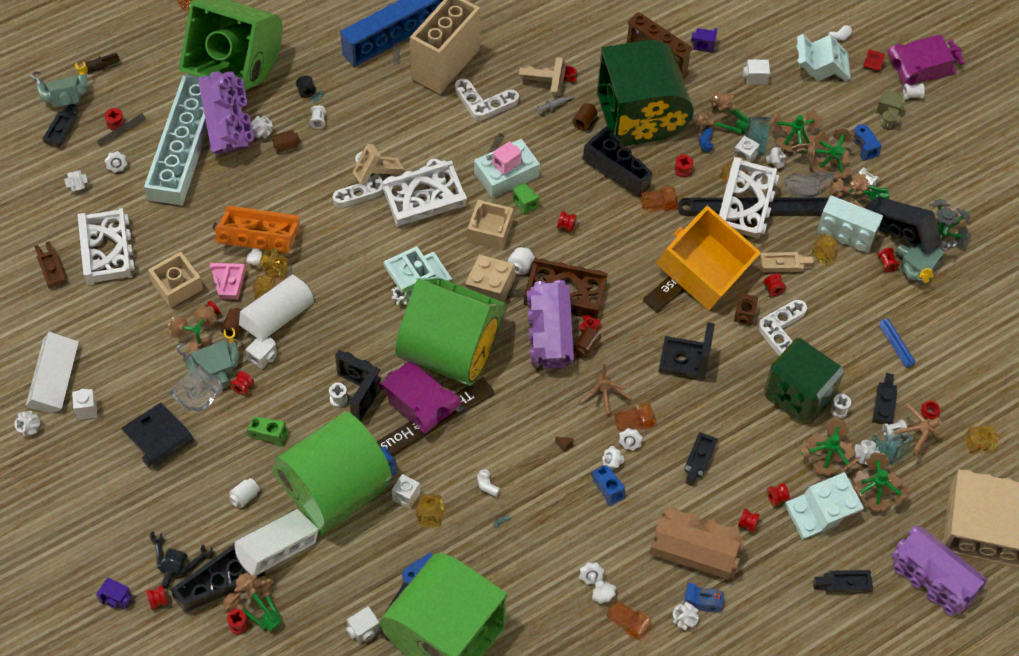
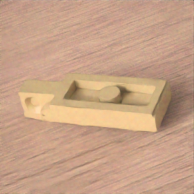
M798 252L761 253L760 255L762 272H799L812 269L813 256L802 257Z

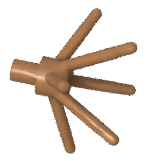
M604 362L602 373L598 375L597 384L579 404L582 405L600 390L603 392L606 413L609 415L610 408L607 391L611 389L628 400H631L632 397L619 390H625V386L610 381L606 376L607 363Z
M905 403V406L921 423L908 424V428L895 430L894 434L920 429L923 434L913 453L916 456L930 433L937 440L940 439L935 430L936 427L942 425V421L939 417L934 420H925L909 403Z

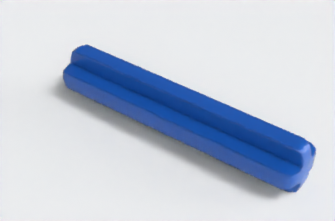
M888 318L881 320L879 325L906 368L912 367L915 364V359Z

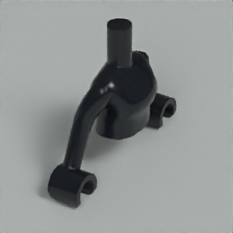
M154 531L150 533L151 542L156 548L157 569L165 574L161 582L164 589H168L173 577L186 575L203 559H210L214 555L212 547L209 552L205 553V545H202L200 547L201 554L184 567L188 555L176 549H167L166 555L163 558L161 544L164 539L162 533L158 539H154Z

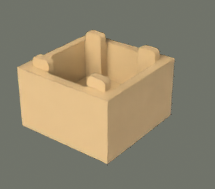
M478 200L467 228V241L503 250L513 223L514 208Z

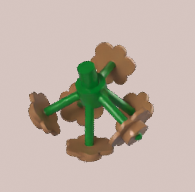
M811 110L810 113L806 114V121H803L804 117L802 115H798L792 119L787 118L785 122H781V115L775 113V116L770 121L772 131L778 133L780 126L783 125L782 130L787 132L788 136L786 139L777 138L775 144L784 152L795 151L799 154L805 153L808 146H811L814 135L807 136L804 127L807 125L812 130L821 128V116L818 115L816 110ZM792 136H798L799 144L796 146H792L789 143Z
M845 127L836 128L833 133V137L839 139L836 146H831L827 143L829 137L826 136L825 132H820L819 135L814 136L811 146H808L806 150L807 155L810 156L814 172L821 176L828 174L826 164L830 161V163L836 164L839 167L837 171L832 173L834 179L841 178L842 180L853 173L851 168L845 169L842 167V164L849 162V151L841 146L844 142H852V132H849ZM815 153H825L829 155V157L825 159L823 162L818 157L814 159Z
M832 418L826 424L827 432L831 435L827 441L826 437L821 436L818 432L813 433L812 437L808 438V446L806 441H804L805 447H801V455H804L805 459L809 458L810 462H812L810 453L821 455L822 452L828 451L825 461L820 460L818 463H814L816 471L821 475L830 476L831 474H836L837 470L829 463L832 453L835 454L836 462H844L846 464L840 469V472L845 470L847 472L853 471L857 466L855 463L859 460L857 457L850 461V458L856 455L855 450L852 449L853 445L840 442L839 437L849 432L845 421Z
M873 452L870 454V458L866 459L869 469L874 470L877 468L875 477L869 478L867 472L863 473L859 470L855 472V477L852 479L854 484H851L859 500H862L872 511L876 512L886 511L890 507V503L881 498L882 492L884 494L896 493L897 496L894 503L898 505L900 502L904 503L910 495L908 492L911 489L906 485L899 491L898 487L901 486L902 480L897 477V474L895 472L889 474L886 470H881L890 462L885 453ZM874 486L877 487V498L870 497L868 502H866L862 494L867 493Z

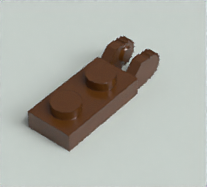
M50 241L46 242V248L49 252L42 254L41 248L38 245L34 246L38 255L36 257L48 289L67 283Z

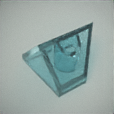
M749 117L745 136L760 144L758 154L764 156L771 118Z
M873 435L871 441L876 443V447H879L878 451L885 453L886 457L889 458V463L893 465L909 448L913 435H908L907 440L902 442L901 435L894 438H889L885 435V441L877 439V435Z

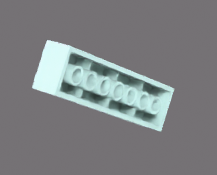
M183 74L144 185L147 200L181 206L184 204L208 132L198 76Z

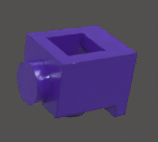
M697 28L696 32H692L691 42L694 43L693 50L714 53L718 29L714 28L713 31Z
M108 577L96 594L99 603H106L112 608H127L132 601L129 587Z

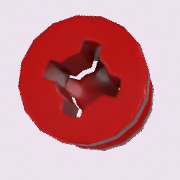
M111 108L105 112L104 117L110 130L118 131L124 127L125 121L120 109Z
M679 155L675 161V174L683 178L690 176L693 159L689 155Z
M562 211L559 216L557 229L561 230L564 228L568 232H572L577 215H569Z
M779 273L771 274L763 281L765 287H768L770 296H778L786 290V285L782 282V277Z
M239 371L236 375L237 378L231 381L230 387L236 393L245 396L248 388L252 387L255 382L250 375Z
M780 483L777 487L770 486L767 488L768 499L772 506H778L780 502L785 503L790 500V494L785 483Z
M745 508L738 527L747 528L749 532L753 533L760 514L750 513Z
M163 585L158 586L155 590H146L152 610L160 605H168Z

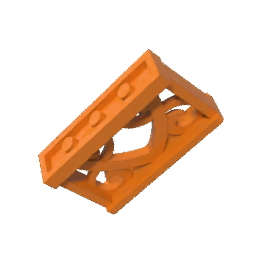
M227 205L225 214L215 228V242L289 253L296 235L300 232V216Z

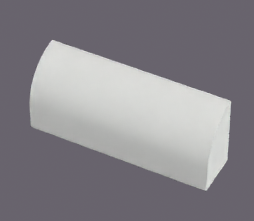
M291 275L241 310L239 325L263 341L314 304L313 295L302 280Z
M52 332L47 333L42 342L25 407L47 413L58 412L62 409L79 341Z
M296 509L235 541V552L241 565L251 575H258L315 544L319 529Z

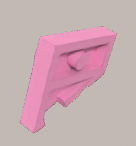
M210 263L220 299L238 300L246 272L245 264Z

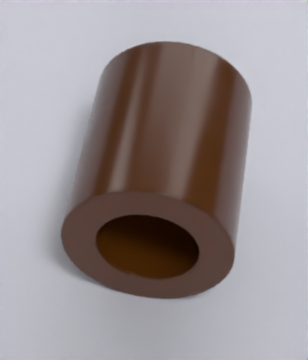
M584 103L573 118V125L579 130L586 131L598 114L596 107L591 103Z
M293 130L271 136L276 153L298 147L297 143H300L298 133H294Z
M235 308L229 310L220 329L223 335L225 330L226 335L231 337L233 335V328L235 330L233 338L239 337L243 328L239 325L240 311L242 309Z
M585 328L573 346L575 354L581 358L589 357L601 339L600 334L592 328Z

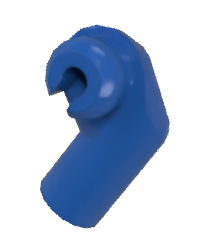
M706 128L698 139L702 150L706 152L714 147V144H711V140H709L713 135V131L710 128Z

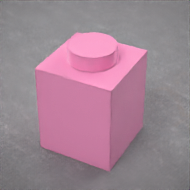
M509 141L493 152L492 164L505 175L521 164L522 153L517 146H514Z

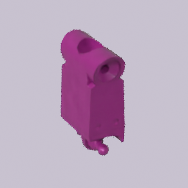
M941 34L913 41L907 45L896 44L887 50L892 64L899 72L903 85L908 84L912 86L917 81L919 83L956 74L957 71L953 66L955 59L958 60L959 65L965 63V60L962 58L961 47L954 44L953 39H949L946 44Z
M407 362L398 370L390 371L385 380L379 384L380 389L386 390L389 404L414 424H417L423 434L430 431L440 420L451 414L462 403L454 392L443 389L438 382L411 362Z

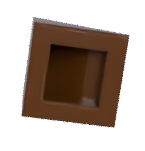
M555 436V443L563 451H566L573 446L574 439Z

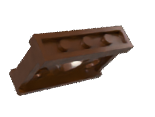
M637 12L628 20L627 43L657 40L668 44L673 49L675 57H678L676 59L683 80L689 75L688 65L692 51L690 45L640 12Z
M534 258L524 293L523 305L528 306L527 291H531L534 282L541 281L537 274L544 273L549 274L548 276L542 274L546 283H554L556 280H570L579 290L570 293L571 315L579 317L590 315L591 318L598 319L608 273L600 270L586 269L581 266L567 265L562 262L557 263L546 259ZM594 284L599 285V287L596 290L587 291L592 289ZM598 295L596 303L590 302L589 296Z

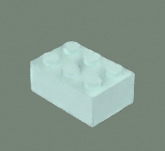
M522 139L512 143L522 153L521 164L505 175L492 164V160H487L486 155L474 160V173L492 199L512 190L519 184L527 183L539 177L540 163Z
M830 195L822 212L817 233L839 241L842 244L852 246L859 251L869 253L877 236L883 215Z

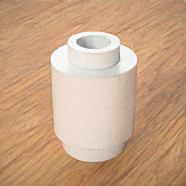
M249 478L242 481L229 492V500L234 506L243 507L257 496L260 488L253 479Z

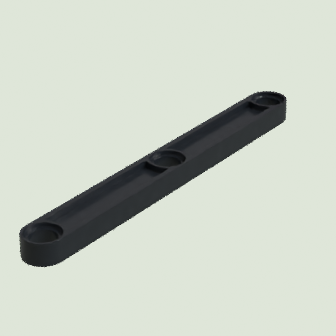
M757 197L737 198L741 201L743 210L758 203ZM774 197L773 201L768 204V207L771 208L769 216H822L829 197ZM682 198L678 204V212L683 216H697L708 205L719 215L723 198ZM688 204L691 206V209L685 210L681 206ZM736 204L731 205V208H732V209H736V208H737V212H739V207H738V205H736ZM759 210L756 213H758L761 216L762 210Z

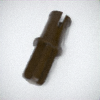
M113 53L104 57L98 56L94 60L85 62L88 69L87 73L101 68L105 69L104 67L118 63L120 61L118 54Z

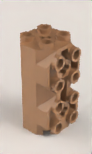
M669 507L667 511L662 512L649 554L728 580L729 578H734L745 540L741 539L742 537L739 535V530L736 527H727L715 520H708L707 524H701L699 522L700 518L696 514H687L674 507Z

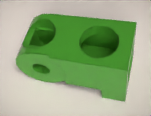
M253 417L248 427L247 435L253 439H263L283 447L289 431L284 421Z

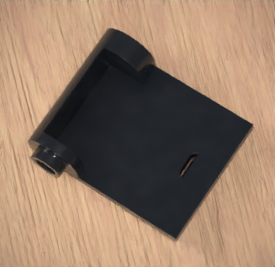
M161 402L121 428L142 451L144 455L142 460L145 465L152 468L157 467L194 442V438L189 430Z

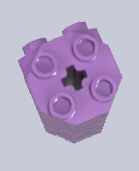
M221 72L210 73V77H198L212 154L228 153L227 151L236 152L248 148V144L253 141L254 136L250 116L241 111L242 107L247 104L243 80L240 77H236L234 72H227L221 75Z
M556 280L554 283L535 282L531 291H527L528 308H532L528 309L529 326H533V328H529L530 345L534 346L530 347L531 364L535 363V367L543 364V368L546 369L564 368L568 362H570V365H573L570 287L565 285L563 280Z
M915 525L908 534L910 536L906 540L903 538L896 546L897 549L892 554L895 563L893 569L899 575L907 578L913 587L918 589L921 586L926 587L928 599L939 604L945 613L951 616L954 613L960 614L976 598L977 593L983 589L988 579L923 527Z

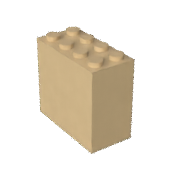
M467 0L442 1L410 36L411 77L413 80L439 94L446 89L480 50V7Z
M958 469L949 487L943 544L959 556L1019 568V482L1009 478L1002 479L993 477L990 474H978L970 470Z

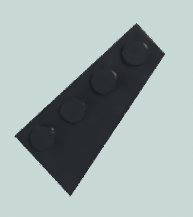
M608 126L584 145L582 159L637 197H640L650 188L653 173L639 158H635L632 155V151L628 147L625 148L622 145L620 138L617 135L614 136Z
M879 196L864 207L867 210L883 215L879 227L880 230L885 233L890 231L895 238L899 240L903 238L909 241L908 245L922 248L921 252L928 254L941 243L933 211Z
M235 544L171 589L172 597L184 612L235 592L234 589L237 587L236 580L239 576L246 572L251 576L239 562L235 552ZM265 571L256 575L257 578L265 576Z

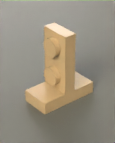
M556 57L554 71L551 68H542L540 70L532 66H526L519 69V75L523 80L552 82L551 93L554 96L561 97L566 62L563 58Z
M367 144L353 173L360 184H366L372 173L402 175L405 169L398 158L380 157L375 146Z

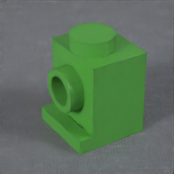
M524 183L513 188L512 200L524 215L539 208L540 196L538 194L535 195L533 189Z

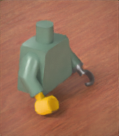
M83 62L84 65L80 68L78 63L75 64L78 76L45 83L40 78L34 77V74H40L39 71H34L31 74V78L37 81L35 85L41 100L51 103L54 107L80 102L81 96L88 91L87 75H85L88 69L85 62Z
M951 240L948 243L943 241L928 254L921 252L922 248L918 246L908 248L900 244L895 253L903 257L900 267L909 280H916L924 286L925 283L929 282V277H934L933 272L940 264L945 250L950 246L955 248L957 241Z
M233 328V335L231 337H228L224 330V336L228 339V342L223 340L191 354H188L187 351L180 352V346H186L185 343H180L177 346V352L184 356L182 359L192 376L201 381L205 380L208 385L217 383L221 389L230 385L228 378L234 375L233 369L237 367L239 359L237 342L233 338L235 336Z

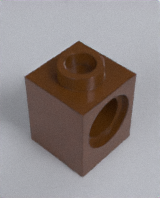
M739 294L733 322H738L742 325L753 324L758 302L757 296Z

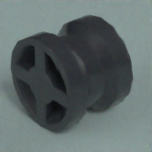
M301 76L296 80V87L299 89L298 92L301 97L308 98L316 93V87L311 76Z

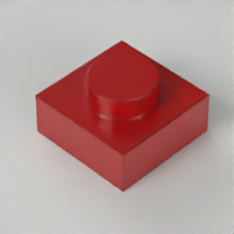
M868 49L863 66L880 71L885 53Z

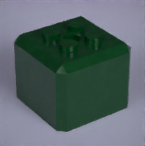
M796 338L771 365L764 393L767 398L802 423L812 424L837 395L844 370L839 364L801 338Z

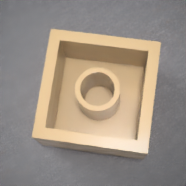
M182 252L148 269L151 283L170 308L203 290L201 277Z
M479 254L465 286L468 289L505 302L516 279L515 265Z

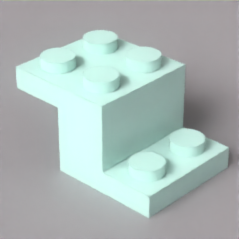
M804 34L797 37L798 63L811 77L813 76L817 81L836 74L844 82L851 80L848 52L831 35L813 43Z
M417 246L384 261V267L401 293L414 289L417 278L440 277L452 282L451 276L435 252L423 256Z
M845 472L810 486L804 495L789 500L784 504L802 540L836 527L844 518L864 509Z

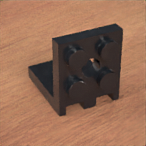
M707 322L703 342L665 336L659 372L705 380L715 323ZM682 354L686 359L679 360L676 358V355Z
M338 350L335 355L337 375L360 386L349 404L351 414L361 422L381 391L379 388L381 377L378 376L380 369L373 366L367 360H360L349 352Z

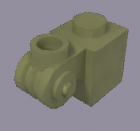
M883 90L876 111L877 114L882 115L880 122L882 127L889 129L894 125L898 126L901 118L898 113H902L905 103L902 102L904 95Z

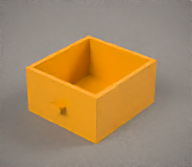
M707 205L684 230L680 227L673 234L676 236V239L665 249L655 264L710 311L761 252Z

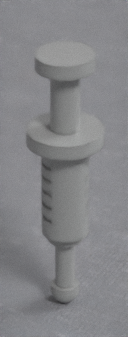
M574 96L562 97L554 101L547 100L546 105L537 106V111L539 114H542L546 109L551 112L555 107L565 104L568 100H573Z

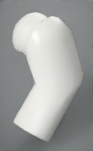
M844 25L838 32L829 31L828 35H831L836 41H844L851 35L852 28Z
M486 469L480 470L477 475L480 490L497 497L500 488L491 484L490 472Z

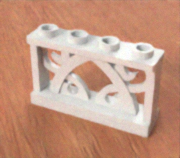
M734 157L719 216L725 221L739 219L740 225L726 222L738 233L759 240L760 235L765 234L767 224L764 223V220L769 217L771 208L768 207V204L773 201L775 194L772 188L773 185H777L779 175H776L777 168L765 167ZM741 170H745V171H749V172H753V173H752L751 176H749V175H747L746 173H744V172L741 171ZM760 174L766 176L768 182L767 184H761L760 181L763 178L757 179L756 182L753 179ZM744 182L746 183L743 188L737 187V183H741L742 186ZM750 187L755 193L758 203L743 210L741 201L732 196V194L743 193ZM767 190L766 196H764L762 191ZM733 204L738 205V207H739V212H737V208H736V209H732V208H731V205H733ZM760 209H762L761 216L756 213ZM747 217L749 224H752L751 219H756L757 226L754 228L747 227L743 218Z
M452 160L441 161L431 167L424 166L414 172L407 171L401 176H390L382 182V189L393 214L396 227L466 206L467 197L465 192H463ZM447 173L450 176V181L443 185L445 176L440 179L438 175ZM419 183L437 189L433 192L430 203L426 204L418 197H411ZM452 184L455 187L457 195H453V193L448 189ZM402 187V190L397 191V193L404 195V197H395L392 194V189ZM441 192V194H440L439 196L442 197L443 199L436 200V199H435L436 195ZM395 202H403V211L398 212ZM418 202L420 206L413 207V204Z
M123 208L89 215L85 213L78 214L83 274L87 286L95 285L94 282L125 277L132 278V271H135L134 261L130 260V256L133 255L132 245L128 244V240H131L130 229L126 227L130 223L128 214H124ZM112 221H118V222H119V226H118L117 228H114V227H113L114 222L111 223V224L108 226V228H106V224H107L108 222H112ZM98 234H99V237H98L97 239H95V240H92V239H91L92 236H96V237H97ZM104 236L117 243L114 250L108 256H105L100 250L91 249V247L98 245ZM98 255L102 258V260H100L99 258L97 260H93V257ZM117 262H124L122 268L113 269L109 266L112 263L114 266L119 267Z

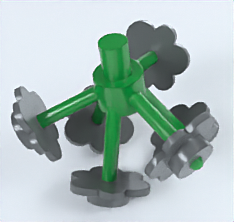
M934 200V203L929 204V206L938 207L937 227L940 238L946 237V235L955 237L957 241L956 246L963 247L969 238L968 228H959L957 234L949 232V230L953 226L958 225L963 219L971 225L969 222L971 218L969 212L956 208L961 215L957 218L958 214L948 208L951 204H947L946 200Z

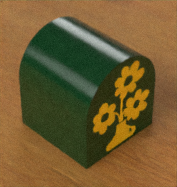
M645 40L601 47L597 96L606 125L611 129V133L614 136L617 135L620 138L623 146L663 140L677 134L688 125L693 117L694 109L674 51L668 44L657 40Z

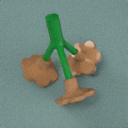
M198 306L197 310L193 312L197 323L193 327L188 326L186 317L174 315L172 321L168 323L170 336L173 338L182 339L188 330L195 333L196 338L188 345L191 353L211 345L208 338H200L199 334L201 326L211 327L217 320V315L214 314V309L211 306Z

